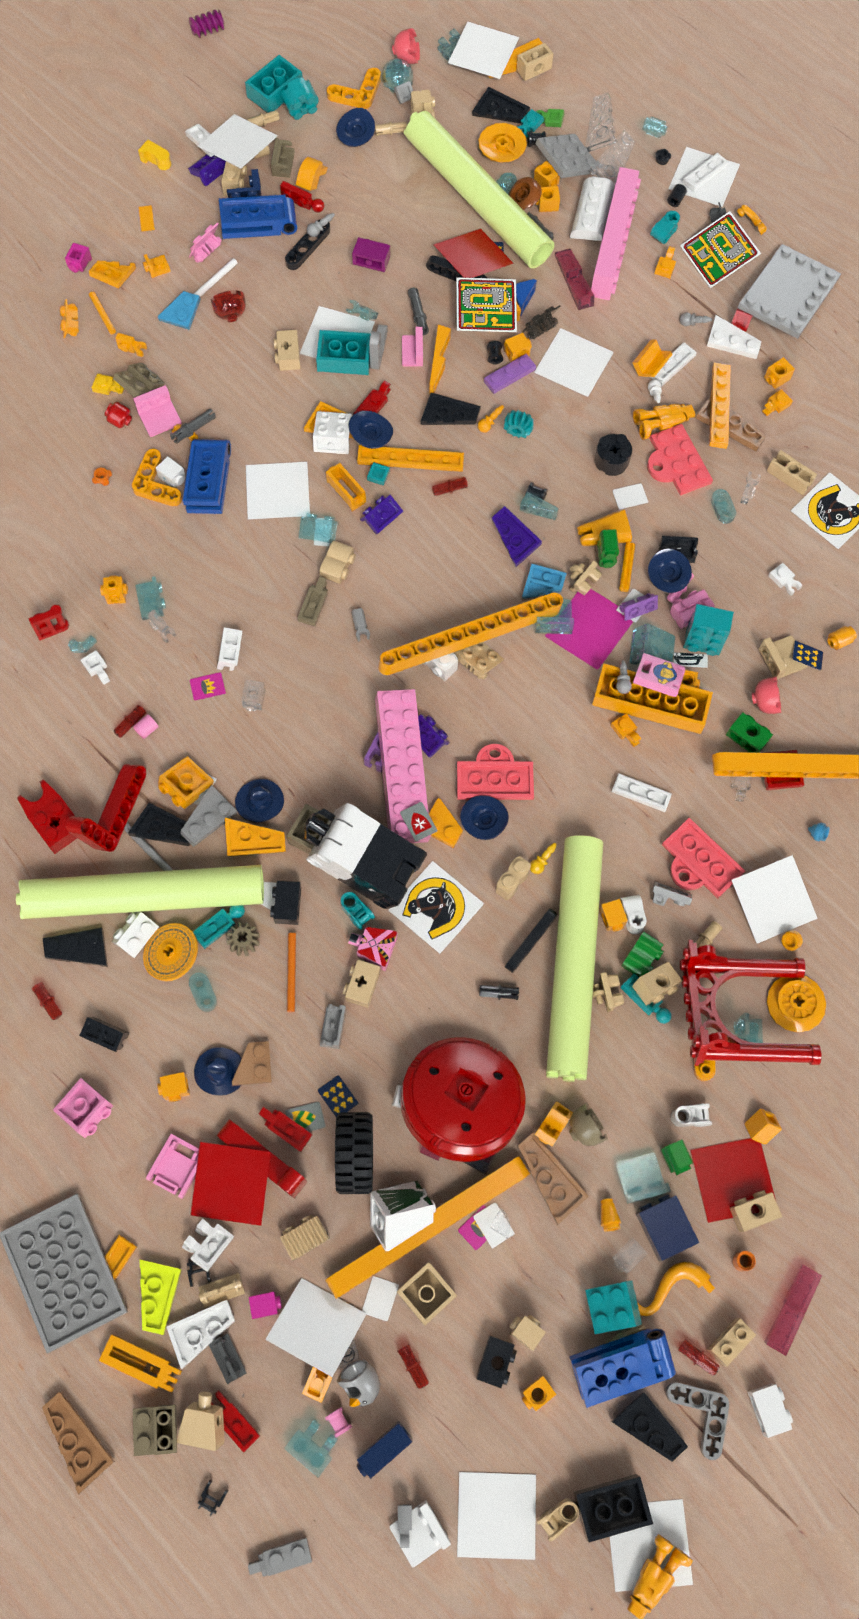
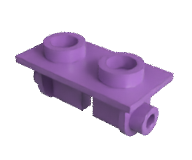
M647 593L638 597L637 602L632 599L623 602L619 606L620 611L624 612V620L627 621L657 610L658 595Z

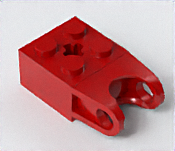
M42 779L39 782L43 789V795L39 800L30 802L21 795L17 799L31 824L52 852L56 854L77 839L66 829L67 820L75 815L62 797Z

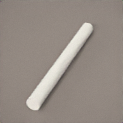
M234 258L230 260L194 294L201 297L238 264L237 260Z

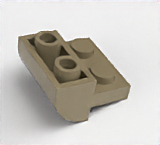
M143 363L130 364L127 371L117 372L113 377L118 384L134 397L160 388L165 384L157 374L151 372Z
M176 1405L133 1409L134 1456L177 1453Z

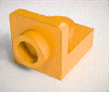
M147 254L143 255L145 262H142L146 272L150 273L152 278L171 272L164 254L149 259Z

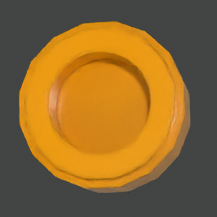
M790 930L782 936V944L787 950L794 951L800 948L803 943L802 936L795 930Z

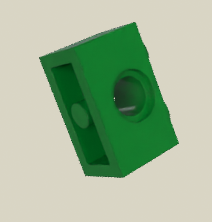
M742 712L729 728L726 736L749 753H760L773 734L770 733L767 727L758 724L752 716ZM747 731L752 732L754 736L748 735Z

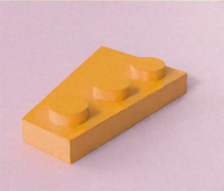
M225 818L227 856L286 852L284 832Z

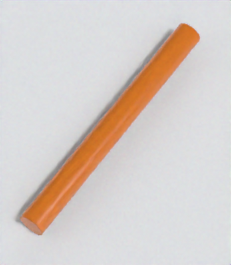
M288 933L287 1012H295L296 933Z

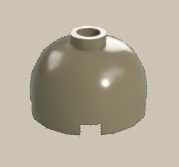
M586 1103L576 1109L571 1115L570 1125L572 1129L569 1130V1133L574 1141L579 1140L585 1146H596L606 1141L608 1137L607 1134L602 1135L600 1130L603 1129V1126L592 1109L587 1110L588 1104Z

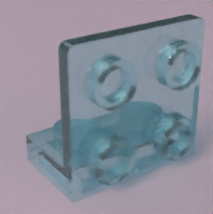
M648 623L634 629L629 663L633 665L639 664L643 653L673 663L675 636Z
M743 1013L734 1022V1034L748 1042L763 1043L762 1019H749V1013Z
M654 1152L615 1164L627 1204L671 1191L669 1184H664Z

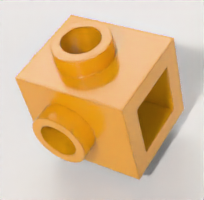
M113 575L103 578V585H100L101 595L105 597L107 604L126 603L128 586L127 583H124L122 576Z

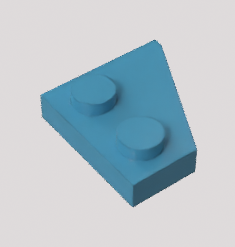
M183 291L158 315V320L190 330L201 300L200 296Z
M531 564L522 598L527 599L562 592L567 573Z

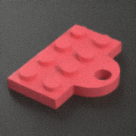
M682 424L650 436V441L656 451L650 455L647 468L649 474L655 480L660 482L673 481L680 495L712 484L713 479ZM653 466H660L662 470L656 471Z
M500 744L487 745L479 751L476 761H457V800H470L476 796H490L497 800H534L533 762H514L511 751ZM492 750H497L500 756L493 758L489 753Z
M690 818L662 843V846L675 857L671 864L670 874L675 884L682 889L696 890L704 885L718 899L733 885V879L742 876L746 872ZM679 873H686L689 880L681 881L678 876Z

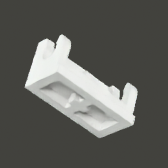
M224 627L217 669L222 670L224 666L230 667V671H233L235 666H237L242 637L241 630Z

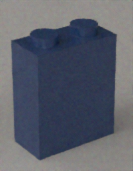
M669 1194L659 1198V1204L653 1207L651 1203L640 1207L641 1212L636 1214L659 1262L700 1243L677 1196L670 1197Z
M400 1421L395 1423L357 1457L358 1463L356 1467L363 1477L367 1475L370 1479L374 1477L413 1442L412 1437Z

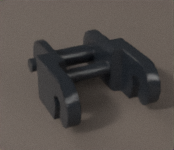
M189 1258V1263H187V1266L190 1267V1270H187L190 1287H194L192 1275L205 1270L203 1268L193 1270V1265L197 1264ZM209 1269V1271L206 1272L208 1283L211 1282Z
M211 1479L201 1495L202 1501H198V1509L203 1507L211 1512L210 1516L213 1513H217L216 1507L221 1506L229 1491L226 1489L221 1499L218 1500L210 1496L207 1491L212 1483ZM208 1498L215 1502L214 1507L204 1502L205 1499Z

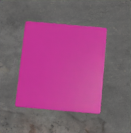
M590 589L585 596L580 592L576 593L545 637L598 670L633 621H625L624 615L616 610L619 607L618 605Z

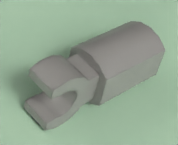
M362 608L352 610V618L355 630H357V641H360L361 634H365L367 640H369L370 632L366 629L367 623L364 610Z
M398 1505L400 1548H409V1530H412V1505Z

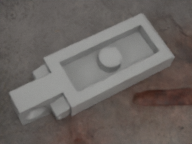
M307 1537L263 1551V1553L258 1554V1561L249 1563L248 1569L250 1575L262 1571V1576L264 1577L311 1563L312 1557Z

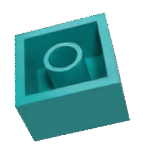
M632 1280L585 1290L595 1334L642 1325Z

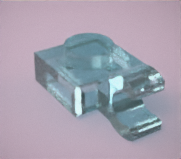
M356 300L349 301L354 305L353 310L346 309L348 313H359L360 318L367 321L377 319L378 312L362 306Z

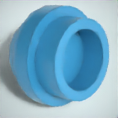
M820 822L812 825V827L810 826L808 830L814 840L819 842L827 839L830 828L825 823Z

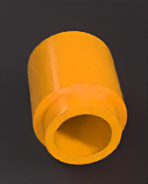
M844 626L830 633L827 642L831 648L839 650L853 643L857 635L853 627Z

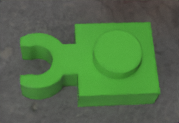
M548 109L547 113L542 110L536 111L543 116V123H545L546 127L562 126L565 115L564 109Z

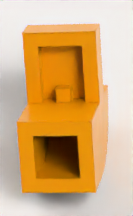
M309 156L306 157L299 169L296 185L309 191L317 189L319 177L327 173L328 167L323 166V162Z
M556 1101L535 1135L544 1144L553 1146L573 1112Z

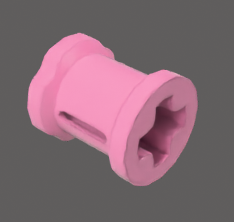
M342 1407L325 1417L326 1421L329 1420L335 1431V1438L352 1428V1425L347 1423L342 1413Z

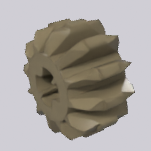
M239 922V928L236 929L232 926L231 930L233 933H227V937L230 939L226 943L231 946V952L236 951V954L240 956L242 951H244L245 956H248L249 949L255 952L254 946L260 945V942L256 940L260 938V934L255 933L257 930L255 926L250 928V924L246 923L243 927L241 922ZM243 936L245 938L246 936L247 941H240V937Z

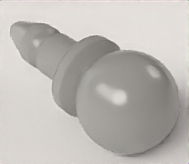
M335 214L326 215L320 222L315 220V223H310L307 226L308 235L311 237L318 236L320 231H323L322 226L330 222Z
M685 312L680 316L679 320L683 326H695L696 323L710 322L712 318L696 316L695 313L691 315Z
M624 660L620 664V676L617 677L618 682L616 685L618 692L622 694L628 693L632 687Z

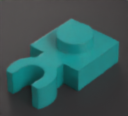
M531 109L521 120L522 125L517 128L522 130L527 138L528 132L532 131L534 133L544 122V118Z

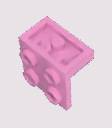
M166 385L133 398L136 410L150 437L173 429V426L176 424L182 425L171 402Z

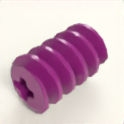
M216 9L212 13L208 11L206 15L201 13L200 17L195 15V19L189 17L192 34L194 36L197 34L199 38H201V32L207 36V30L210 34H213V28L218 32L219 26L224 30V20L219 9L218 12Z

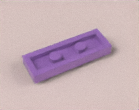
M525 354L486 376L484 383L495 394L535 371L536 365Z

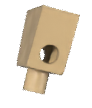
M200 1392L198 1402H193L186 1407L177 1443L216 1451L224 1444L223 1409L221 1406L211 1405L212 1393Z

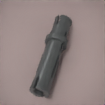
M413 287L408 290L414 313L413 320L417 327H422L423 335H426L429 332L426 322L427 316L423 311L419 291Z
M208 409L189 423H184L177 431L171 433L172 440L177 438L173 442L178 444L181 440L191 437L193 432L216 418L215 413L210 415L213 410Z

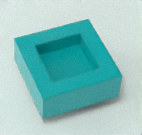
M373 462L367 476V481L384 486L390 472V467Z

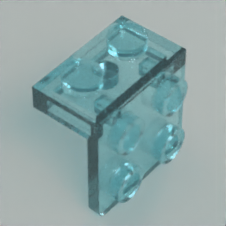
M563 599L558 615L554 617H537L535 633L572 634L574 618H572L571 600Z

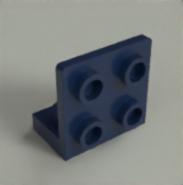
M251 169L252 175H249L250 187L227 189L228 198L262 196L258 169Z

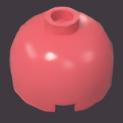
M413 28L405 29L397 34L394 45H392L393 54L397 56L400 62L407 65L418 63L417 60H420L419 42L415 41L414 37H417Z
M777 676L758 682L755 693H752L753 704H757L759 710L763 713H782Z

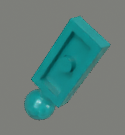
M243 905L230 906L228 913L221 909L194 930L193 933L200 945L206 949L229 931L232 926H235L236 924L232 919L241 918L245 913V907Z
M634 973L620 988L648 1016L655 1012L659 1023H668L672 1018V1014L669 1009L660 1007L663 1000L657 1004L652 1002L645 1005L632 986L639 979Z

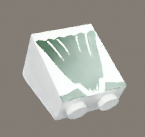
M418 1181L375 1190L370 1194V1227L385 1251H390L433 1223V1213L436 1211L435 1203L433 1200H430L425 1188H422Z

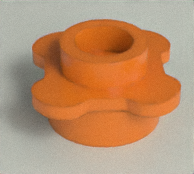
M102 467L97 468L94 471L92 482L107 486L112 472Z

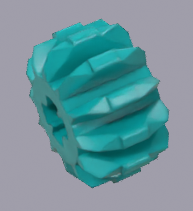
M512 410L505 417L504 429L508 434H512L513 437L526 438L532 432L534 419L531 418L530 414H526L525 411L517 410L516 412Z

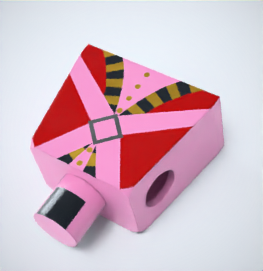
M366 927L363 936L351 933L348 944L358 947L357 957L368 963L380 966L381 970L386 971L398 932Z

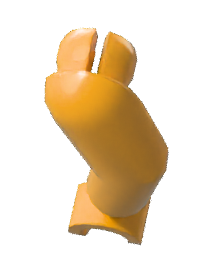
M741 205L737 209L741 217L746 214L752 223L758 227L760 235L766 232V225L750 207Z

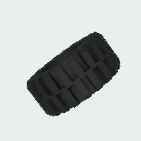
M341 1112L336 1116L335 1187L336 1192L339 1194H369L373 1191V1115L369 1112Z

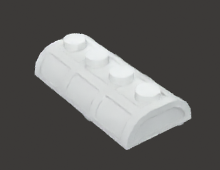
M589 177L585 179L570 238L602 241L615 189L613 181L602 177Z

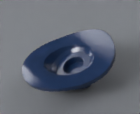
M364 108L349 110L341 117L337 124V136L347 146L358 147L364 145L375 133L373 116Z
M357 412L349 421V431L352 437L364 447L371 449L383 447L393 436L391 423L375 412Z
M663 549L657 552L650 560L648 575L652 584L659 590L666 593H676L683 590L689 584L692 569L688 559L681 552L674 549Z
M257 779L248 782L238 791L235 799V807L239 815L251 822H264L274 818L281 812L284 805V795L280 787L267 779Z
M476 796L463 805L460 819L464 829L471 836L480 840H490L504 831L508 824L509 814L506 807L497 799L490 796Z
M227 1048L207 1050L198 1058L195 1065L194 1078L197 1085L204 1092L211 1095L223 1096L235 1092L242 1086H232V1080L242 1058L236 1052Z

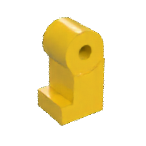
M147 140L138 150L141 162L146 164L150 161L157 165L160 170H168L171 167L169 152L154 142Z

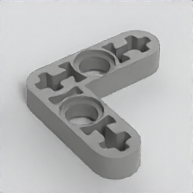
M379 324L377 332H371L369 345L371 369H380L387 338V325Z
M677 1382L670 1383L666 1388V1396L669 1401L706 1411L701 1440V1453L709 1460L718 1459L722 1454L729 1411L728 1398L721 1393ZM676 1386H678V1391L686 1393V1388H689L687 1403L684 1402L685 1397L677 1396L674 1399L671 1389L675 1390ZM696 1391L700 1392L703 1396V1401L699 1405H695L691 1398L692 1394ZM718 1397H721V1402H724V1406L719 1407L718 1414H723L722 1418L711 1416V1411L716 1413L717 1406L713 1405V1401L718 1400ZM714 1419L718 1420L721 1425L717 1433L711 1432L709 1428L710 1422ZM708 1434L713 1437H719V1441L714 1440L713 1447L717 1448V1451L712 1452L711 1456H709V1451L706 1450V1446H710L712 1439L707 1438Z

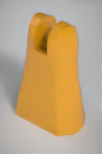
M625 509L577 527L578 535L582 536L580 538L582 546L597 545L599 534L602 530L616 529L618 543L632 541V533Z

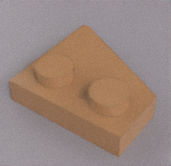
M269 1041L248 1043L232 1080V1086L271 1083Z

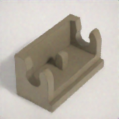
M275 139L271 161L272 176L290 178L295 150L291 147H285V145L292 146L291 141Z

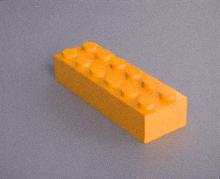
M603 663L592 703L593 706L623 714L627 713L630 716L698 734L702 733L706 724L713 692L681 684L678 695L673 697L634 684L633 681L637 672L627 670L632 687L628 693L622 694L616 688L617 677L620 676V668Z

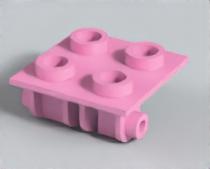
M218 222L214 226L210 225L202 237L199 235L193 241L194 245L190 248L189 258L194 255V260L197 263L203 262L210 255V252H214L221 245L222 240L220 237L214 236L219 225Z

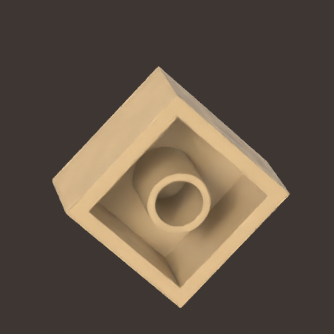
M429 1262L397 1291L424 1326L457 1296Z

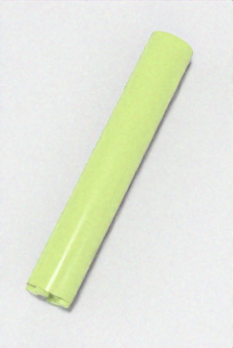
M428 111L414 112L404 130L406 138L530 268H536L543 264L554 249V242Z
M570 836L564 842L546 1077H563L562 1080L566 1082H574L575 1079L587 1080L603 857V841L591 836Z
M262 865L25 879L19 880L20 893L16 894V904L21 906L20 918L35 919L264 904V879Z

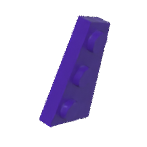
M505 506L492 517V522L515 567L542 544V541Z

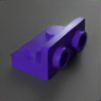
M206 154L188 169L191 175L200 177L203 185L208 186L223 174L226 161L215 155L210 157Z
M382 495L375 501L377 504L375 507H368L362 512L364 516L360 520L362 522L366 521L375 534L382 531L404 512L391 495L387 497Z
M420 714L418 721L421 749L431 758L443 745H448L450 742L447 739L448 735L442 729H438L435 726L436 721L430 715Z

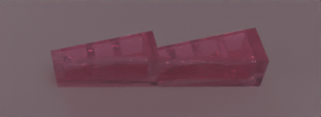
M566 249L555 252V258L577 309L582 310L593 307L594 294L583 277L582 267L572 250Z
M803 1264L801 1265L783 1300L784 1304L764 1341L766 1345L787 1356L822 1278L821 1274Z

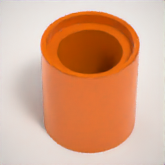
M742 1251L733 1256L732 1262L738 1271H749L755 1267L756 1259L751 1252ZM742 1255L748 1258L747 1267H743L740 1264V1257Z

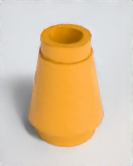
M613 1199L601 1200V1226L604 1231L609 1232L620 1229L621 1220Z

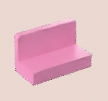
M416 327L415 335L402 336V366H423L422 327Z

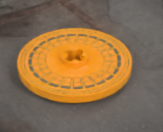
M171 923L160 927L145 945L143 952L145 969L152 977L160 981H173L182 977L190 970L196 960L198 953L197 938L192 930L179 923Z

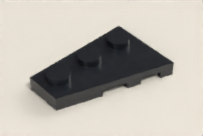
M488 87L473 109L472 116L521 124V120L530 111V107Z
M431 393L420 425H475L481 406Z
M151 803L147 804L128 832L129 836L190 846V843L180 834L186 821Z
M102 928L43 938L44 956L46 959L108 967L104 931Z
M644 1392L611 1421L671 1462L688 1448L687 1444Z

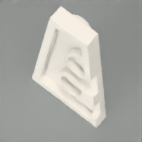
M716 315L707 347L757 359L762 341Z
M228 1300L167 1326L181 1369L188 1365L235 1322Z

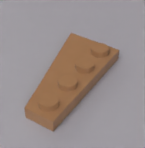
M711 396L696 416V419L709 426ZM729 409V437L757 451L766 436L751 423L744 422L739 413H734Z
M532 1133L517 1147L558 1225L589 1196L539 1138Z
M60 1391L42 1409L51 1431L55 1435L61 1455L63 1454L68 1466L67 1469L73 1478L79 1495L115 1461Z

